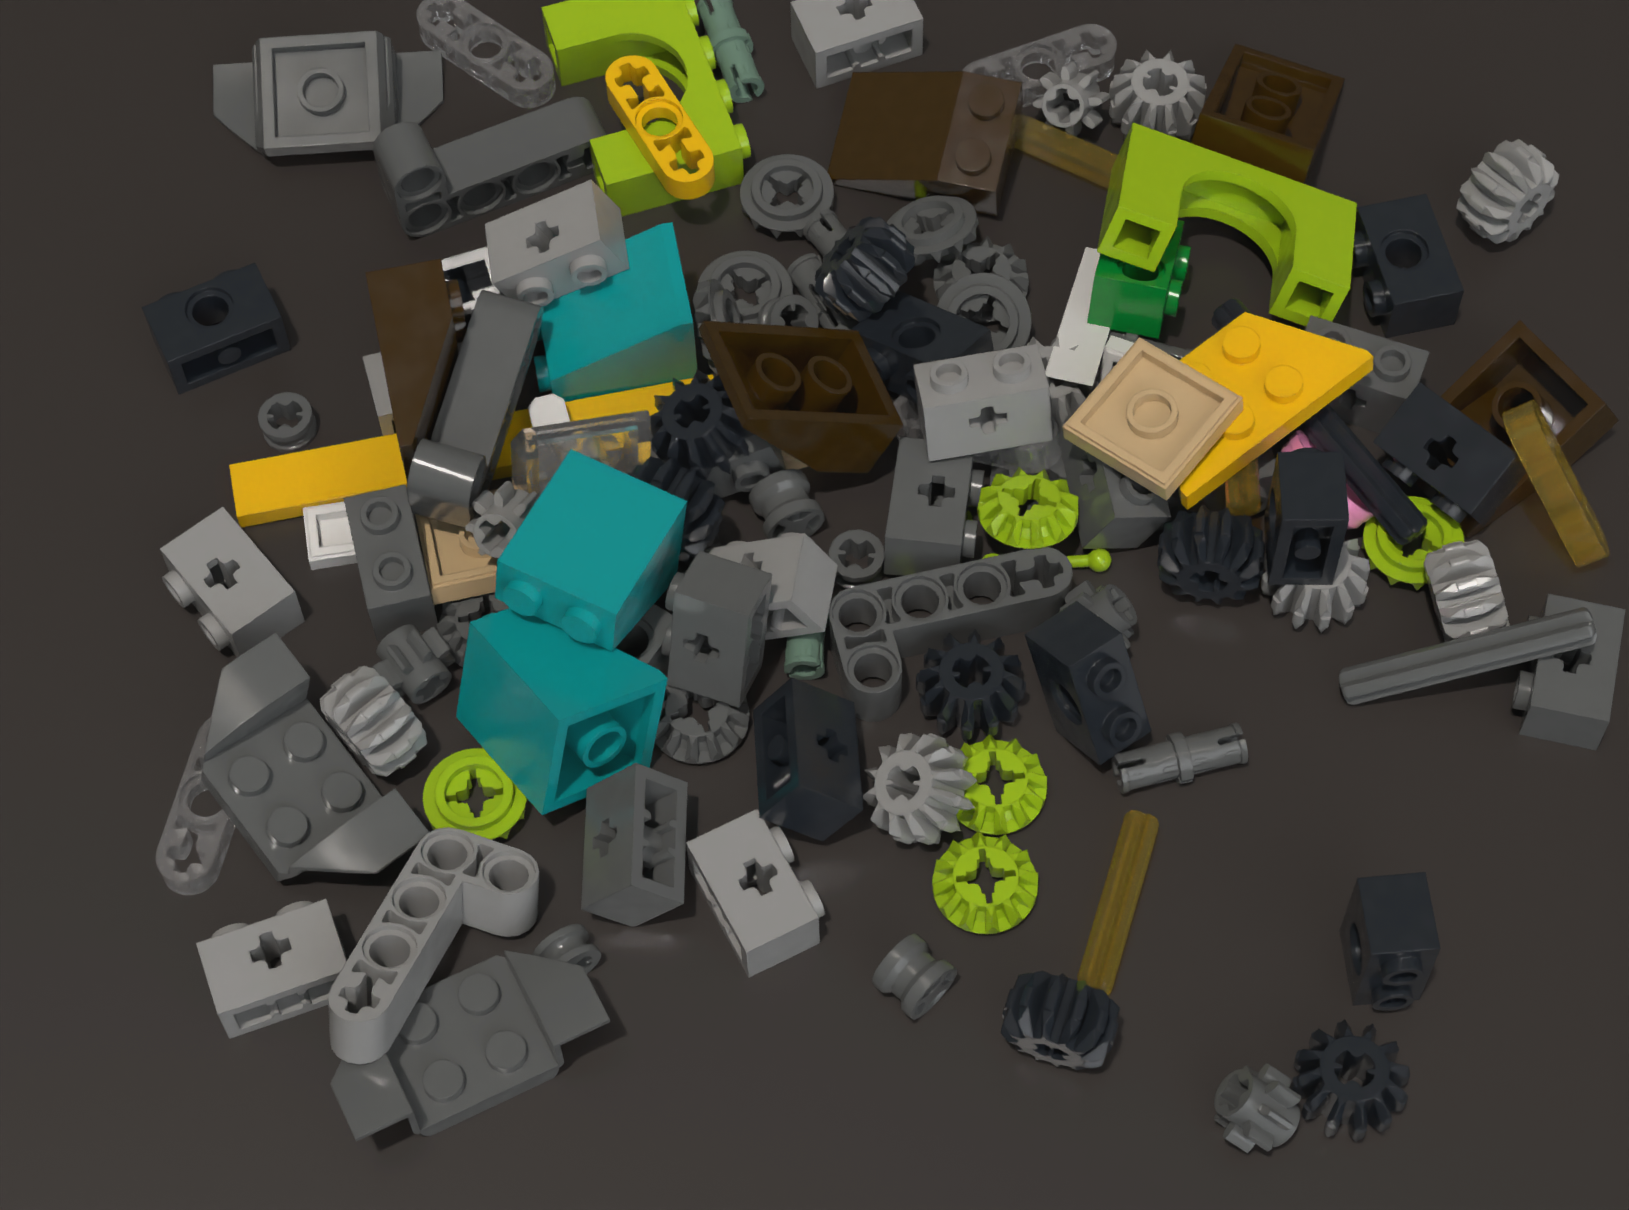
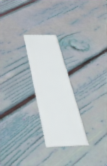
M1085 248L1057 334L1059 337V347H1053L1045 371L1046 377L1092 387L1110 331L1109 327L1087 323L1094 275L1101 254L1097 252V249ZM1079 345L1075 350H1070L1071 348Z

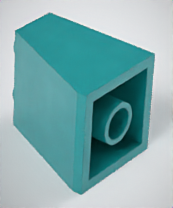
M673 222L659 224L625 239L629 269L610 276L597 285L586 286L556 298L543 306V319L537 341H543L545 355L534 356L539 392L552 391V394L563 398L567 402L673 382V378L684 380L694 377L697 371L694 325Z
M570 449L497 560L495 598L504 602L511 610L520 615L535 616L563 629L570 637L579 642L594 643L609 651H613L668 589L673 577L677 573L687 501Z
M507 608L496 613L487 614L482 618L471 621L469 624L456 718L540 814L544 815L586 798L587 788L634 763L650 768L668 678L660 670L617 648L609 651L594 643L579 642L570 637L563 629L535 616L520 615Z

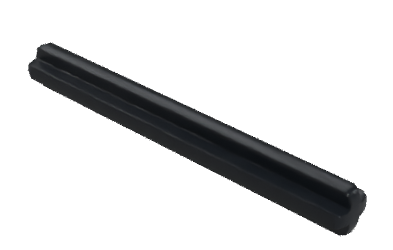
M1231 298L1213 312L1214 315L1211 321L1212 325L1219 331L1242 313H1252L1241 300ZM1329 404L1299 426L1317 449L1323 452H1344L1346 483L1398 544L1406 545L1423 533L1428 524L1426 517Z

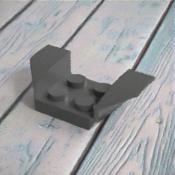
M378 31L259 38L256 45L252 46V62L213 65L214 118L264 157L265 155L269 157L373 150L375 139L384 129L401 122H414L421 125L444 103L442 51L396 53L391 38L384 36Z
M274 633L237 657L221 670L204 754L201 781L277 882L295 877L304 871L377 874L417 846L419 841L429 831L396 788L383 797L307 699L310 676L278 634Z
M504 950L505 957L495 955L426 987L385 1055L372 1063L360 1065L341 1060L330 1083L356 1142L407 1118L414 1134L421 1133L424 1136L430 1137L555 1078L559 1072V1067L564 1064L560 1045L610 1022V1018L583 966Z

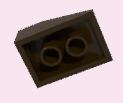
M1235 43L1200 112L1191 143L1306 184L1345 78Z
M966 71L853 72L828 168V174L833 185L912 201L928 196H955L971 203L976 213L997 217L1023 112L1022 82Z
M441 258L365 272L399 449L407 481L419 442L423 438L431 440L459 355L457 343L463 342L467 331L458 279L445 281Z
M1521 320L1440 396L1517 452L1531 466L1485 526H1482L1467 515L1460 523L1463 533L1468 538L1473 537L1574 464L1619 421L1608 405ZM1446 451L1438 458L1441 464H1445L1450 468L1458 460L1455 455H1451ZM1420 479L1415 482L1430 499L1437 492Z
M703 321L698 329L741 426L817 472L868 473L903 427L902 420L858 330Z

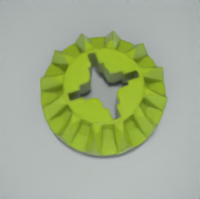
M1018 467L1012 477L996 473L991 486L981 488L977 513L982 527L996 540L1006 545L1023 549L1045 548L1063 541L1075 529L1078 522V496L1069 493L1067 480L1050 481L1045 469L1037 475H1027ZM1028 499L1038 502V505L1034 504L1030 510H1026L1024 516H1020L1019 505H1024Z
M1408 496L1427 519L1428 524L1421 535L1422 549H1417L1408 558L1402 556L1403 545L1398 544L1375 516H1372L1365 523L1361 548L1366 550L1369 557L1370 570L1379 569L1387 575L1390 585L1400 581L1413 584L1417 591L1427 583L1423 565L1427 553L1441 549L1442 545L1457 541L1464 542V535L1460 524L1431 503L1430 499Z
M989 734L983 741L972 745L964 742L960 750L968 757V760L963 770L971 772L977 782L964 791V797L968 798L975 808L965 811L959 810L956 814L958 821L976 832L979 831L989 835L1012 833L1031 823L1040 813L1047 794V776H1045L1040 765L1038 754H1031L1022 748L1016 738L1007 742L995 740ZM990 765H995L996 770H999L1002 780L1013 781L1004 785L1000 804H995V796L991 795L989 786L977 784L986 781Z
M484 748L465 749L451 754L432 770L425 783L423 806L433 830L450 827L490 840L498 837L507 839L510 829L519 819H524L527 802L526 796ZM477 778L478 786L482 787L484 796L494 798L484 801L480 817L475 818L474 813L470 811L468 803H459V801L469 799L472 779Z
M977 831L969 839L960 842L953 840L939 860L936 859L932 890L939 910L951 923L972 933L995 934L1013 928L1030 913L1037 898L1038 873L1030 861L1028 850L1022 851L1012 844L1006 834L996 838L984 836L981 832ZM980 862H985V866L989 868L992 877H1003V880L995 882L991 903L988 904L979 884H968L967 882L976 879Z

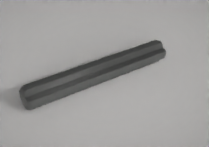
M1581 607L1345 667L1339 671L1340 688L1346 702L1355 705L1590 646L1597 642V631L1591 612L1588 608Z

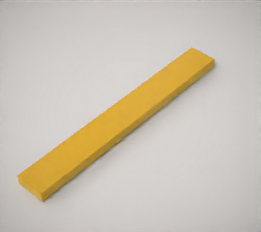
M713 374L707 375L710 380L714 378ZM693 378L679 381H682L685 385L691 383ZM673 382L565 402L576 449L572 450L594 460L643 452L637 426L646 424L647 417L659 412L655 407L654 395L670 396L674 392ZM529 410L514 411L492 480L559 468L570 450L540 457ZM397 434L229 465L236 516L241 528L303 516L304 507L344 502L343 498L404 484L407 487Z

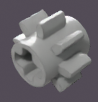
M1070 61L1062 67L1061 78L1053 72H1048L1040 78L1042 86L1047 91L1043 96L1033 101V106L1042 108L1047 119L1044 125L1045 130L1054 126L1065 128L1068 139H1072L1081 132V121L1092 129L1103 121L1101 115L1095 109L1098 105L1107 101L1110 98V94L1100 92V88L1095 81L1098 78L1099 71L1094 70L1088 75L1077 73L1075 62ZM1067 91L1070 99H1078L1080 107L1075 109L1073 101H1065L1063 93Z
M506 481L495 494L484 490L471 503L474 510L479 514L465 526V529L473 533L475 542L479 547L478 553L481 556L485 554L494 558L501 556L537 501V493L535 491L528 493L520 489H514L511 481Z

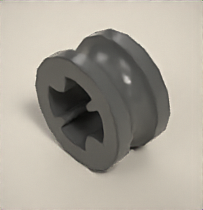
M787 295L768 300L761 307L757 324L784 326L785 321L780 316V313L792 311L794 314L791 320L792 326L818 328L819 318L815 307L809 300L799 295Z
M283 392L270 397L260 407L258 414L259 426L265 441L271 448L285 453L297 452L309 446L315 439L318 426L311 404L305 397L297 393ZM283 416L288 420H293L297 417L299 423L293 428L286 424L278 427L276 421Z
M857 529L841 533L832 541L829 548V557L838 565L834 582L836 586L845 590L854 586L882 581L884 575V546L878 537L871 532ZM852 554L856 559L868 556V567L862 569L856 563L846 567V556Z
M571 924L553 932L540 942L532 954L583 966L586 974L598 964L601 958V952L596 945L592 943L586 944L589 935L584 925Z

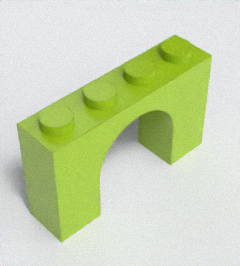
M567 0L541 7L546 44L561 86L606 75V71L611 63L624 56L637 55L649 59L654 63L661 75L672 80L684 92L680 104L713 153L715 181L708 193L742 183L744 178L743 159L751 157L749 140L743 124L733 125L729 113H733V103L725 79L716 81L712 70L716 69L714 51L707 35L699 37L695 29L696 26H699V17L694 0ZM660 118L646 124L644 130L651 135L663 136L672 132L676 124L669 119ZM627 130L589 140L593 172L597 185L621 209L622 217L684 200L670 195L664 189ZM681 150L676 153L678 169L684 168L689 174L698 171L697 169L691 170L682 159Z
M1133 122L1111 170L1097 252L1155 272L1177 227L1178 218L1204 217L1217 220L1247 235L1268 257L1273 272L1269 314L1303 326H1307L1311 315L1332 322L1350 290L1357 203Z

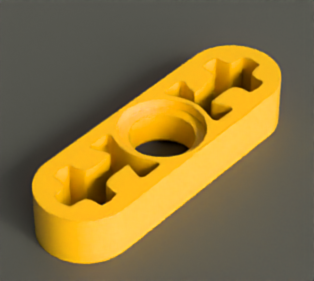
M637 55L624 56L615 60L608 67L605 75L608 101L664 189L670 195L684 200L696 199L708 193L715 181L713 153L657 67L649 59ZM632 81L637 87L643 85L644 101L639 104L638 95L629 84L623 85L624 83ZM656 118H666L676 124L672 132L663 136L651 135L644 130V127L649 121ZM681 150L682 159L691 170L697 169L698 171L689 174L684 168L678 169L676 153Z

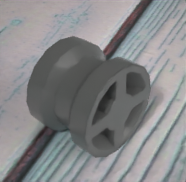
M787 469L770 474L760 480L749 494V502L753 511L765 519L763 532L767 539L777 538L781 534L790 532L805 533L809 537L821 527L825 520L820 504L808 496L810 483L801 470Z
M913 933L900 941L882 960L873 975L872 984L883 993H893L901 1000V1010L911 1019L915 1020L927 1013L943 997L952 985L957 975V969L945 959L936 960L928 953V943L921 936Z

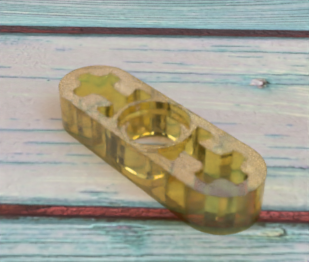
M1531 400L1503 412V421L1512 445L1575 565L1581 568L1610 556L1608 543L1601 525L1537 402Z

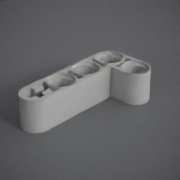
M450 827L435 829L427 833L419 841L330 988L328 994L329 1036L331 1049L337 1057L347 1063L360 1065L372 1063L385 1055L462 924L505 937L518 936L531 929L536 923L538 916L539 868L537 862L530 854L476 834Z

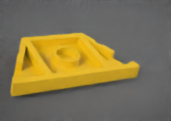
M1244 312L1179 361L1243 398V411L1178 487L1181 504L1189 510L1373 370V355L1365 349Z

